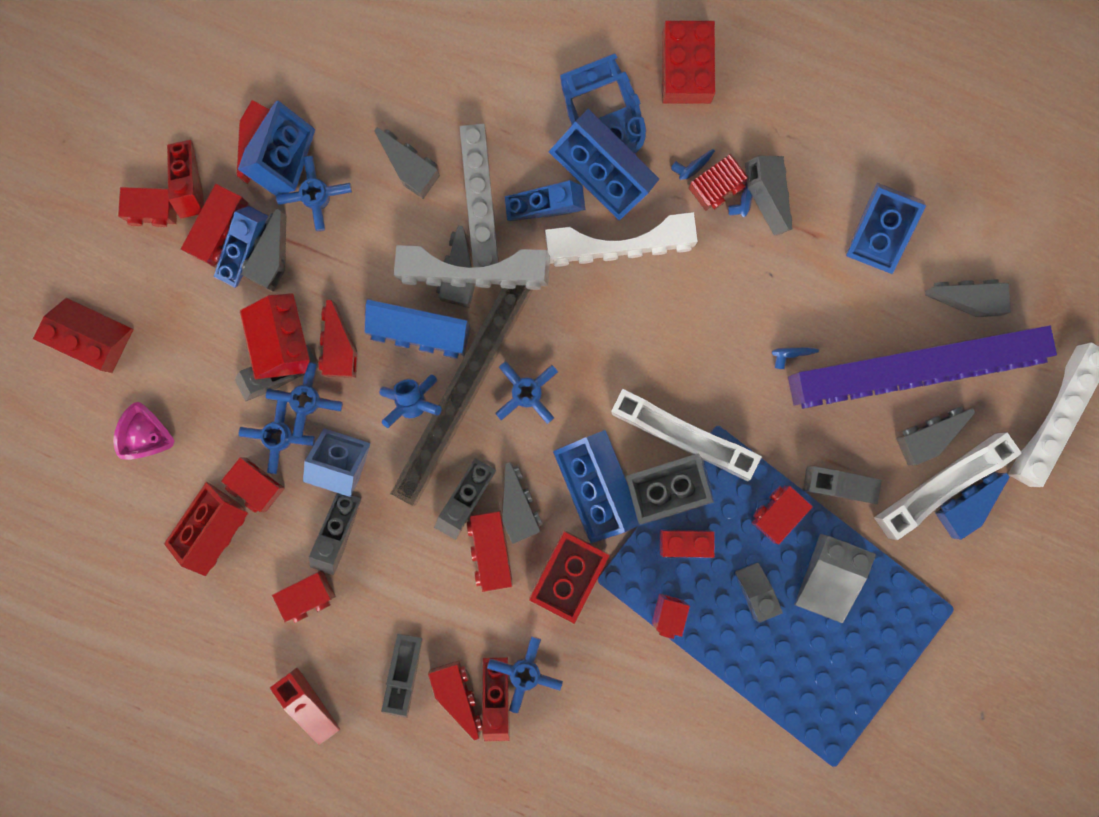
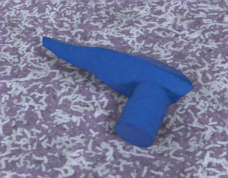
M712 149L698 159L692 161L687 167L676 161L672 165L671 170L680 175V180L688 179L702 169L715 150Z
M747 181L744 192L741 195V204L728 206L729 216L741 214L742 217H745L750 211L753 196L748 189Z
M808 347L775 349L772 351V354L776 356L775 368L785 369L786 357L796 358L798 356L818 353L819 349Z

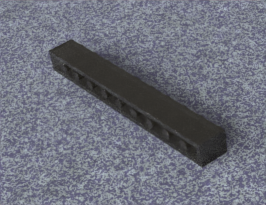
M516 285L514 289H501L439 403V406L442 408L439 415L433 414L392 489L391 495L411 506L417 505L533 291L532 289H527L526 285Z

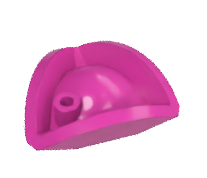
M141 402L131 404L124 411L114 433L116 455L124 460L147 457L163 452L173 447L175 442L164 425Z

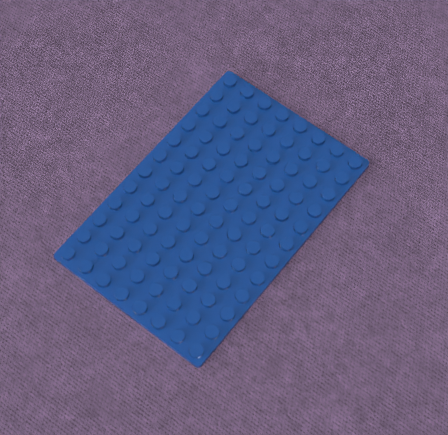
M721 426L714 427L710 432L712 435L752 451ZM762 458L749 481L704 460L711 483L714 503L639 525L600 574L598 582L652 626L659 593L684 600L690 608L682 637L675 635L674 639H669L830 766L836 767L953 613L954 608ZM779 486L782 488L784 486H791L813 507L778 545L773 543L751 522L755 519L753 515L762 505L766 507L772 500L770 495ZM660 529L714 531V558L662 557L660 555ZM820 534L833 537L876 554L868 578L843 623L794 605ZM757 562L770 582L783 612L760 623L753 619L735 575V571Z

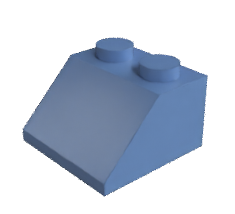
M323 428L305 460L303 482L351 497L360 479L371 443Z

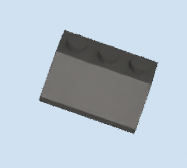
M699 453L626 476L639 525L714 503L711 483L704 460Z

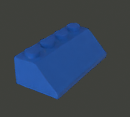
M589 109L576 120L548 151L619 221L659 181V178Z
M367 299L365 333L371 336L370 340L385 343L386 339L395 341V346L409 348L410 345L420 346L419 351L432 354L434 350L443 351V356L458 359V355L465 356L471 329L468 321Z
M606 430L553 451L590 544L625 533L639 526L629 486Z

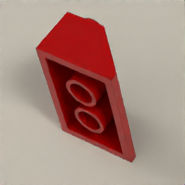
M293 293L268 295L240 310L254 379L303 374L306 372L310 359Z
M65 298L44 315L33 339L100 371L113 373L134 329L71 299Z
M206 482L164 545L181 567L206 576L216 565L217 559L230 544L238 528L245 522L248 512L240 503Z

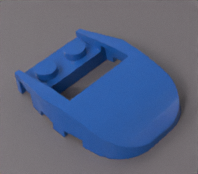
M616 54L560 75L567 114L572 125L579 118L572 100L573 98L617 81L626 107L602 116L599 119L634 154L641 149L646 138L645 122L639 106L641 103L630 84L626 72H621L615 60L618 57Z

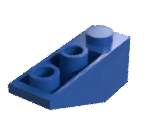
M571 180L505 196L507 221L559 216L586 210L583 186Z
M250 206L235 211L214 274L215 278L234 288L238 287L243 277L241 275L243 262L254 251V242L259 235L263 234L268 215Z
M994 471L983 477V482L979 485H972L961 492L962 496L958 499H950L940 506L942 509L935 514L951 538L962 540L984 524L1010 478L1007 473H996Z

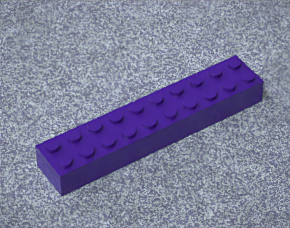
M1050 325L798 372L788 376L793 406L801 404L802 409L823 405L822 400H826V404L848 400V395L853 400L872 396L873 391L875 395L898 391L897 386H899V391L923 385L928 386L1048 363V357L1057 356Z

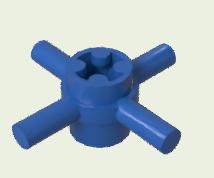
M306 156L303 159L307 180L301 184L298 192L276 195L278 205L302 201L306 207L312 209L315 231H324L325 224L322 209L328 205L330 196L352 193L351 183L327 186L316 177L313 156ZM320 188L321 193L315 194L316 200H311L309 193Z
M507 361L502 363L499 368L513 384V398L495 414L502 421L518 406L525 408L533 407L546 424L550 423L554 416L540 401L542 395L541 387L558 373L557 369L551 365L536 379L520 378ZM530 386L533 389L531 392L533 397L531 399L528 397L521 398V389Z
M308 363L303 384L295 387L291 393L267 389L266 391L267 399L289 402L291 408L297 413L292 434L294 437L302 438L306 416L314 413L318 408L342 411L343 402L320 398L318 392L312 387L317 366L314 363ZM303 393L311 398V403L306 402L304 407L299 406V396Z
M431 374L419 386L415 380L407 379L397 383L393 389L381 387L379 394L394 400L396 405L382 420V424L389 428L401 416L409 419L415 418L424 411L439 415L442 410L441 406L427 402L424 394L437 383V378Z
M278 400L274 422L267 424L263 429L240 427L239 437L261 439L264 446L270 450L267 473L277 474L280 451L287 449L291 443L314 446L315 436L303 435L302 438L292 436L291 428L284 423L287 402ZM281 430V442L278 444L276 439L271 438V434H276Z
M531 636L525 659L518 660L513 665L490 659L488 663V669L510 675L511 683L516 687L509 711L513 713H519L525 691L533 689L537 684L559 691L562 687L563 681L540 674L539 667L534 661L541 639ZM525 668L530 669L531 680L526 681L516 676L518 672H524Z

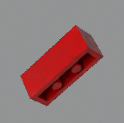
M215 183L181 250L215 267L216 263L219 262L235 211L247 207L248 202L243 197Z
M501 511L470 516V521L466 523L468 536H473L475 545L470 547L472 561H477L479 570L475 571L476 586H481L482 592L512 587L513 581Z

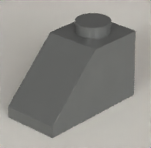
M758 562L735 571L753 619L760 623L783 613L775 592Z

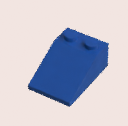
M279 100L275 101L245 148L238 170L275 196L295 191L304 166L303 158L308 154L316 129Z
M876 183L846 256L893 274L925 210L926 204L924 200Z

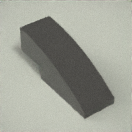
M397 634L381 710L383 714L408 718L422 638Z

